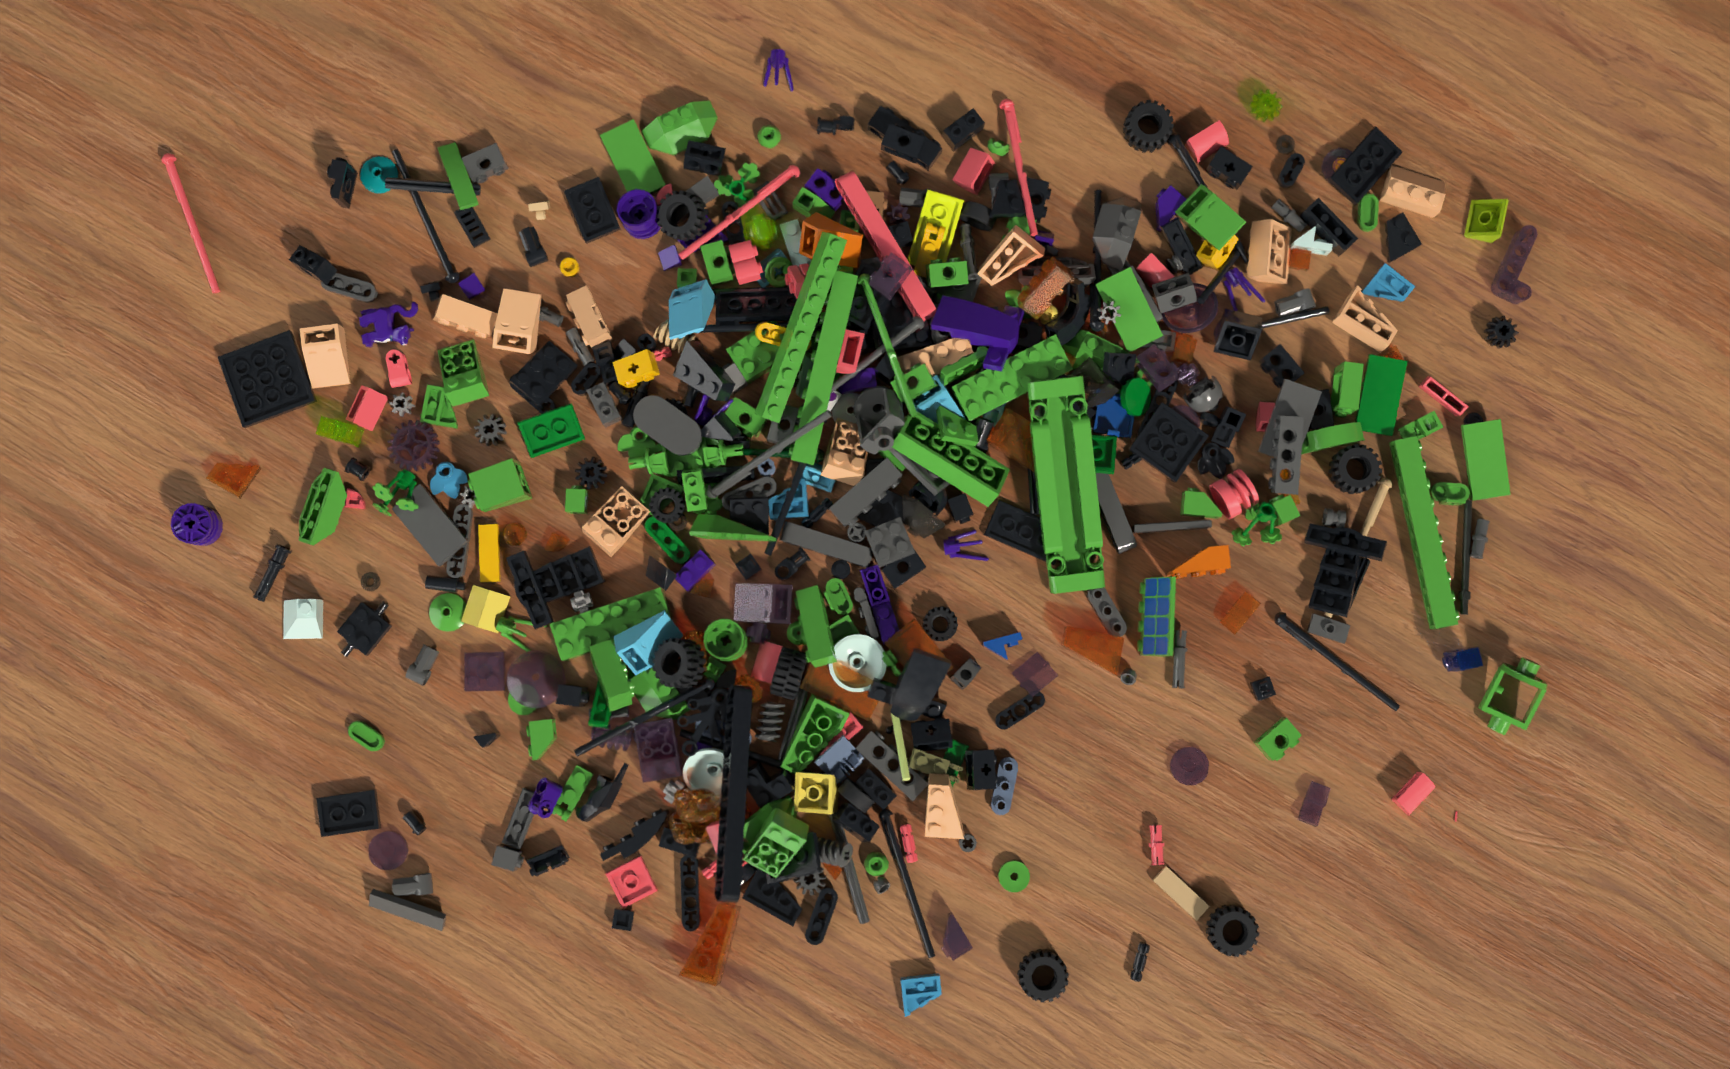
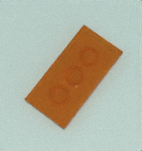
M838 662L833 663L834 673L843 684L853 688H862L872 684L873 680ZM811 663L799 686L801 689L852 712L867 721L870 720L879 702L867 697L868 690L851 692L840 687L830 674L829 664L815 668Z

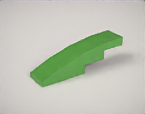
M456 142L437 147L460 210L479 205Z

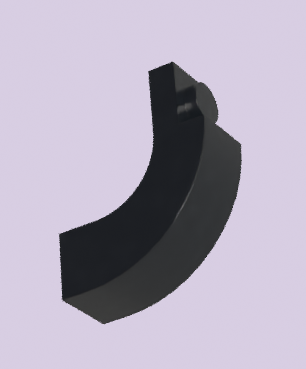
M1072 276L1065 279L1066 303L1063 311L1057 318L1045 324L1046 339L1056 335L1061 346L1073 339L1080 331L1088 316L1091 296L1084 292V282Z

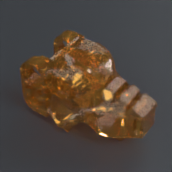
M706 788L677 790L673 798L677 811L672 813L669 818V827L674 839L680 844L694 842L701 844L711 843L706 827L710 823L719 821L721 798ZM683 797L685 801H681L678 798ZM747 801L745 809V820L751 816V810L747 805ZM673 819H681L683 822H675Z

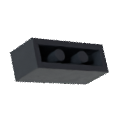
M1317 198L1300 215V218L1311 229L1316 226L1315 233L1321 239L1333 244L1332 250L1338 256L1344 253L1358 239L1320 198Z

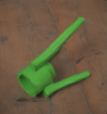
M502 616L497 623L496 630L501 632V636L508 638L526 652L531 653L529 648L511 635L516 633L526 637V633L516 629L515 623L533 626L532 622L512 616L508 618Z

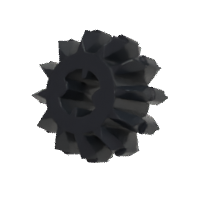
M1505 316L1500 318L1494 317L1492 322L1489 321L1486 324L1488 328L1484 330V333L1488 334L1485 340H1491L1490 346L1496 344L1497 349L1503 346L1507 348L1510 346V343L1516 341L1514 336L1518 335L1519 332L1514 330L1517 324L1512 325L1511 318L1506 320Z
M586 457L584 458V465L578 462L581 469H575V472L580 475L575 478L576 480H581V486L586 485L587 489H591L593 484L597 489L599 488L597 482L604 484L605 482L601 478L608 477V474L602 473L607 470V467L601 466L602 460L596 462V458L592 457L589 462ZM589 470H592L595 473L593 477L591 475L590 478L588 477Z

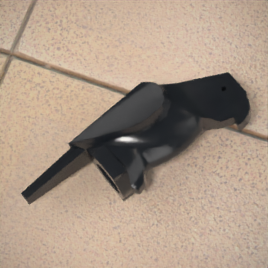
M624 763L614 781L604 775L597 777V786L590 793L586 804L576 809L577 818L583 822H588L598 814L611 808L623 784L621 782L629 764Z

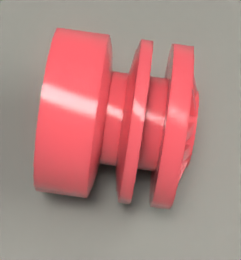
M1240 469L1235 470L1233 474H1228L1226 476L1227 482L1220 479L1209 485L1214 502L1222 514L1229 520L1242 513L1241 506L1247 510L1251 508V505L1254 506L1259 503V497L1253 483Z

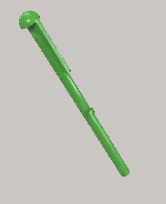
M861 274L858 277L857 283L862 284L910 417H915L918 415L873 291L869 285V281L872 278L868 274Z

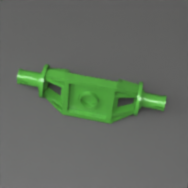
M702 437L701 445L692 454L679 456L661 444H657L652 448H646L645 456L629 457L628 463H633L629 465L630 470L646 467L649 474L657 473L674 477L677 476V470L716 468L721 464L726 465L727 457L743 456L744 450H738L743 448L742 443L726 446L724 440ZM708 445H719V447H708Z

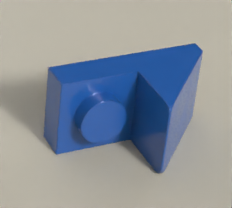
M1021 632L982 642V645L1003 659L1008 660L1004 644H1007L1008 647L1019 645L1018 641L1022 640Z

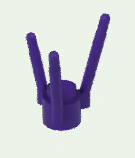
M774 49L771 51L763 86H767L771 67L775 68V85L777 86L779 69L783 68L784 65L790 91H794L789 69V58L785 57L786 52L784 50Z
M1237 267L1226 273L1224 276L1226 280L1223 283L1227 288L1234 311L1238 310L1231 285L1233 287L1241 285L1248 296L1252 295L1249 291L1250 289L1261 302H1265V299Z
M704 394L698 412L694 417L695 422L705 426L714 416L722 411L724 412L733 402V399H730L712 415L713 411L706 407L710 397Z
M976 530L951 536L943 540L945 555H950V558L989 560L988 557L956 553L960 552V547L982 544V540L959 543L958 539L975 534Z

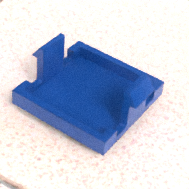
M1113 393L1112 397L1098 395L1093 433L1131 438L1134 416L1128 415L1126 409H1123L1120 399L1121 394Z

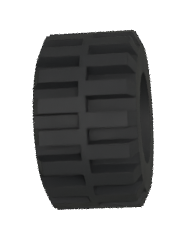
M1146 100L1145 104L1141 101L1129 111L1124 122L1123 133H1126L1124 136L1125 140H1129L1128 145L1130 147L1132 145L1135 146L1134 150L1142 149L1143 153L1149 150L1151 153L1155 149L1159 150L1167 142L1174 124H1172L1173 116H1169L1171 112L1169 109H1164V104L1160 106L1158 101L1151 103V100ZM1142 119L1154 121L1158 127V132L1155 134L1142 132L1138 126V121Z
M681 190L680 192L672 191V194L668 193L665 195L666 199H661L660 201L662 203L661 207H657L659 214H656V218L660 220L657 222L658 226L662 227L660 230L666 233L667 236L681 241L697 239L696 235L701 236L703 234L701 230H706L707 228L705 222H709V218L706 217L709 212L707 209H704L706 204L701 201L702 199ZM686 205L690 216L687 223L679 227L676 222V213L682 206Z
M1359 444L1349 445L1339 450L1332 457L1333 461L1329 463L1331 469L1328 470V473L1332 474L1331 482L1335 481L1336 484L1334 486L1336 488L1340 487V491L1348 492V494H1358L1369 490L1381 478L1379 474L1382 473V468H1379V465H1382V462L1377 460L1379 455L1377 453L1373 454V449L1371 447L1367 449L1366 445L1363 444L1360 446ZM1349 459H1356L1362 464L1364 474L1360 480L1349 476L1346 469Z
M669 638V640H664L663 644L658 645V651L654 652L655 659L652 660V663H654L652 668L653 671H656L655 677L659 679L661 684H665L667 687L690 688L698 683V679L703 677L702 672H705L704 664L706 659H703L704 651H700L702 647L697 645V642L690 639ZM679 656H680V657H681V666H680V669H679V671H678V668H677V660H678V658H679Z
M786 647L781 650L770 687L771 694L791 700L796 698L807 662L804 652Z
M1223 905L1221 909H1215L1214 914H1210L1209 917L1211 919L1206 923L1208 926L1206 933L1209 936L1207 937L1209 942L1212 943L1215 949L1229 957L1247 955L1246 951L1249 950L1251 952L1253 950L1252 945H1256L1258 942L1256 937H1259V932H1257L1259 926L1255 923L1256 919L1251 913L1239 906ZM1230 920H1238L1242 925L1240 937L1232 942L1226 941L1222 934L1224 925Z
M1037 949L1036 952L1031 951L1029 952L1030 955H1025L1023 962L1019 964L1020 968L1018 970V980L1025 994L1033 1000H1040L1043 1003L1046 1000L1052 1002L1053 998L1056 997L1058 999L1061 997L1060 993L1065 992V986H1068L1069 982L1067 980L1069 973L1062 959L1056 953L1046 949L1045 951ZM1040 965H1049L1054 970V978L1046 986H1037L1032 981V973Z

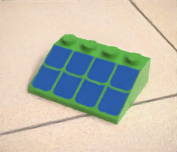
M1176 577L1145 578L1143 582H1140L1139 593L1142 594V601L1139 602V613L1142 614L1141 621H1138V632H1141V638L1137 641V651H1140V656H1173Z

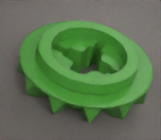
M781 256L773 257L772 260L767 262V266L764 269L765 278L772 286L783 287L786 285L785 274H787L788 266H792V263L787 258ZM773 268H781V271L783 272L784 276L779 274L776 275V271H774L775 269Z

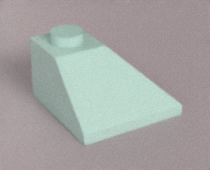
M284 600L283 639L323 638V600Z

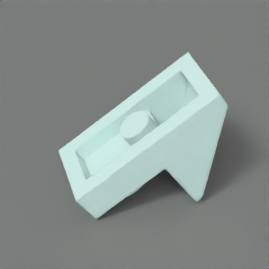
M1315 226L1290 245V250L1327 256L1332 251L1333 244L1327 243L1323 239L1314 241Z

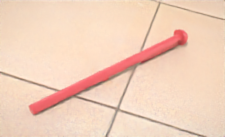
M1004 99L1000 103V109L1004 110L1030 236H1036L1038 232L1026 180L1027 174L1023 173V162L1019 143H1022L1014 103L1010 99Z
M171 153L164 154L161 161L166 165L178 202L181 203L191 231V237L195 242L212 293H219L220 289L174 164L177 158Z
M796 165L788 166L786 171L760 189L756 196L732 214H728L724 220L678 254L682 260L793 176L798 178L800 169Z

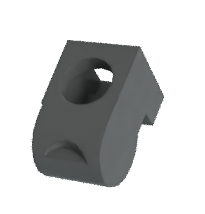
M969 658L950 680L963 690L982 667L972 658Z

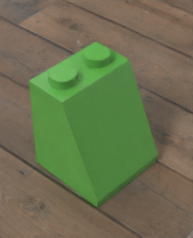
M513 458L468 474L470 478L468 485L471 491L474 490L476 498H474L475 505L481 511L488 512L533 498L521 463Z

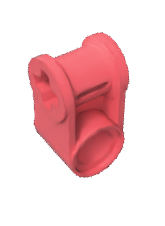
M390 350L386 354V363L391 387L396 388L412 384L406 356L398 350ZM395 356L400 357V359L397 360V363L393 362V360L396 359Z

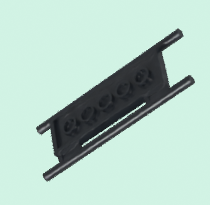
M789 287L712 289L716 296V324L706 325L704 330L699 333L755 331L756 326L759 324H739V322L789 321L797 299L794 293H790ZM823 304L814 329H822L823 324L819 323L822 312L826 313L827 305ZM848 321L846 329L851 328L850 321ZM788 322L771 324L787 328Z

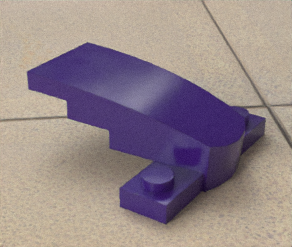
M942 296L932 320L931 328L932 330L950 332L952 338L970 340V345L989 347L983 362V368L1002 372L1009 353L1013 351L1018 343L1019 326L1024 315V308L1005 306L1002 313L974 302Z

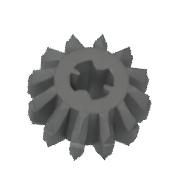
M485 414L483 415L484 421L477 419L480 426H474V429L478 430L475 433V437H480L479 442L481 444L485 442L486 446L490 447L491 443L497 446L498 439L502 442L504 441L501 435H506L507 431L502 429L507 425L501 423L503 420L501 417L496 418L494 414H491L489 418ZM491 427L494 432L490 433L487 429Z
M821 867V872L813 874V878L816 880L810 883L806 882L807 878L805 879V876L793 879L794 882H800L796 889L804 887L802 894H806L807 889H810V895L814 894V888L818 893L821 892L818 885L824 887L826 883L821 881V879L827 878L825 874L820 875L824 868Z

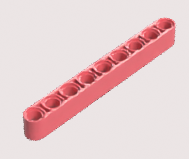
M851 171L836 178L835 185L886 272L896 280L894 285L913 317L919 316L924 321L934 317L937 311L935 305L855 172Z

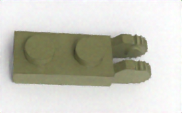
M913 748L908 762V767L927 774H946L948 767L956 771H963L964 768L950 763L949 760ZM949 775L950 781L959 782L956 776Z

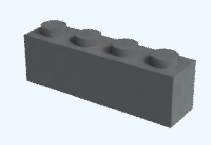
M886 458L833 504L829 511L844 527L847 525L851 527L859 520L857 518L862 512L866 514L873 507L871 504L876 499L881 501L887 495L886 491L890 487L894 489L902 482L900 480L902 474Z

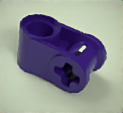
M542 778L538 782L533 797L529 802V811L532 814H538L541 818L551 816L558 798L562 794V786L547 778Z

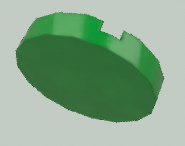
M1141 378L1128 379L1126 385L1121 389V405L1123 409H1126L1128 415H1143L1151 403V391L1148 383Z

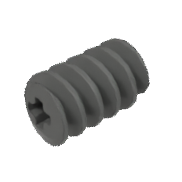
M767 701V703L760 705L765 708V711L759 712L764 718L758 719V722L763 724V726L757 727L761 734H756L755 737L761 740L777 742L774 738L780 737V734L775 731L781 730V726L777 725V723L783 721L778 715L784 714V711L779 709V707H784L785 704Z
M817 836L821 863L838 865L839 867L847 866L853 854L852 845Z

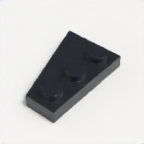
M757 869L742 899L792 927L802 911V908L779 883L768 884L766 872Z

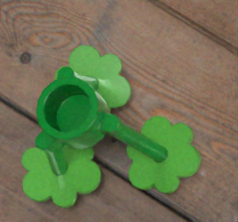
M755 163L743 164V167L738 171L739 175L742 176L740 180L733 181L731 175H720L718 180L714 182V186L718 189L720 195L730 196L732 194L735 196L734 200L738 203V208L754 196V192L751 189L745 191L744 182L749 181L753 184L757 181L760 172L757 170Z

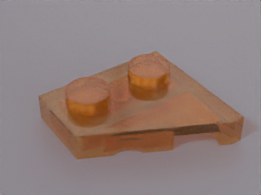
M217 462L206 479L241 499L261 468L258 465H230Z

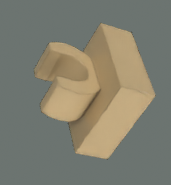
M549 200L528 204L529 212L536 211L537 220L545 219V210L551 208Z

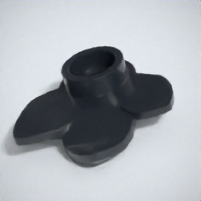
M1207 443L1203 447L1202 457L1197 463L1198 471L1201 475L1209 471L1214 477L1222 479L1226 473V465L1235 462L1234 456L1228 449L1220 448L1216 443ZM1214 449V455L1210 456V450Z

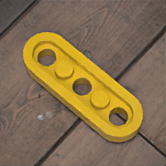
M762 322L756 326L755 335L760 341L780 346L782 340H780L779 336L785 333L786 328ZM766 328L767 333L762 335V330ZM810 339V342H809V344H808L807 350H808V349L810 348V346H811V339Z

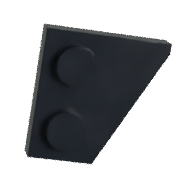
M1017 179L999 180L996 185V195L993 198L992 203L994 204L990 212V218L1023 217L1026 212Z
M1403 212L1385 222V232L1387 233L1386 246H1388L1389 257H1387L1388 263L1422 245Z
M1105 352L1102 371L1106 375L1111 376V379L1116 383L1125 386L1126 381L1134 376L1136 354Z
M768 497L729 498L730 519L769 535Z

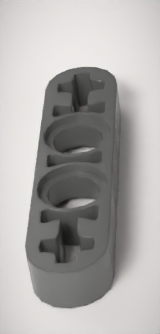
M460 504L455 508L453 522L458 528L463 526L466 529L465 537L469 541L463 546L464 552L461 556L454 554L447 560L446 568L447 574L456 579L463 577L466 572L473 520V510L465 504ZM463 508H465V510L468 511V515H464L463 520L467 522V525L463 523H457L458 520L462 521V515H460L459 512L463 511ZM453 558L462 559V563L458 562L457 565L458 568H461V571L457 572L456 575L451 570L456 567V562L452 561Z

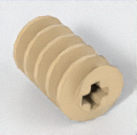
M667 319L658 326L653 338H658V341L661 343L665 341L667 347L672 344V350L678 349V353L681 354L686 341H695L696 335H692L690 338L686 335L683 338L670 340L669 319Z

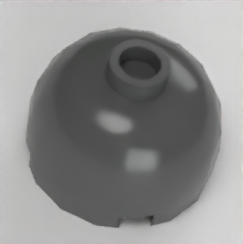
M1211 376L1212 379L1210 380L1208 377L1199 380L1189 388L1191 392L1188 396L1186 393L1184 394V401L1194 411L1212 412L1219 407L1218 404L1222 399L1223 391L1216 377Z

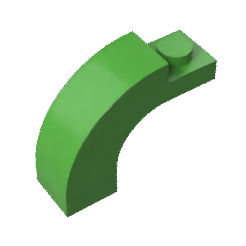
M1346 423L1307 432L1302 445L1301 455L1365 441L1361 423Z

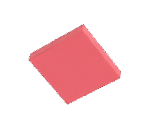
M641 855L605 873L622 909L658 891Z

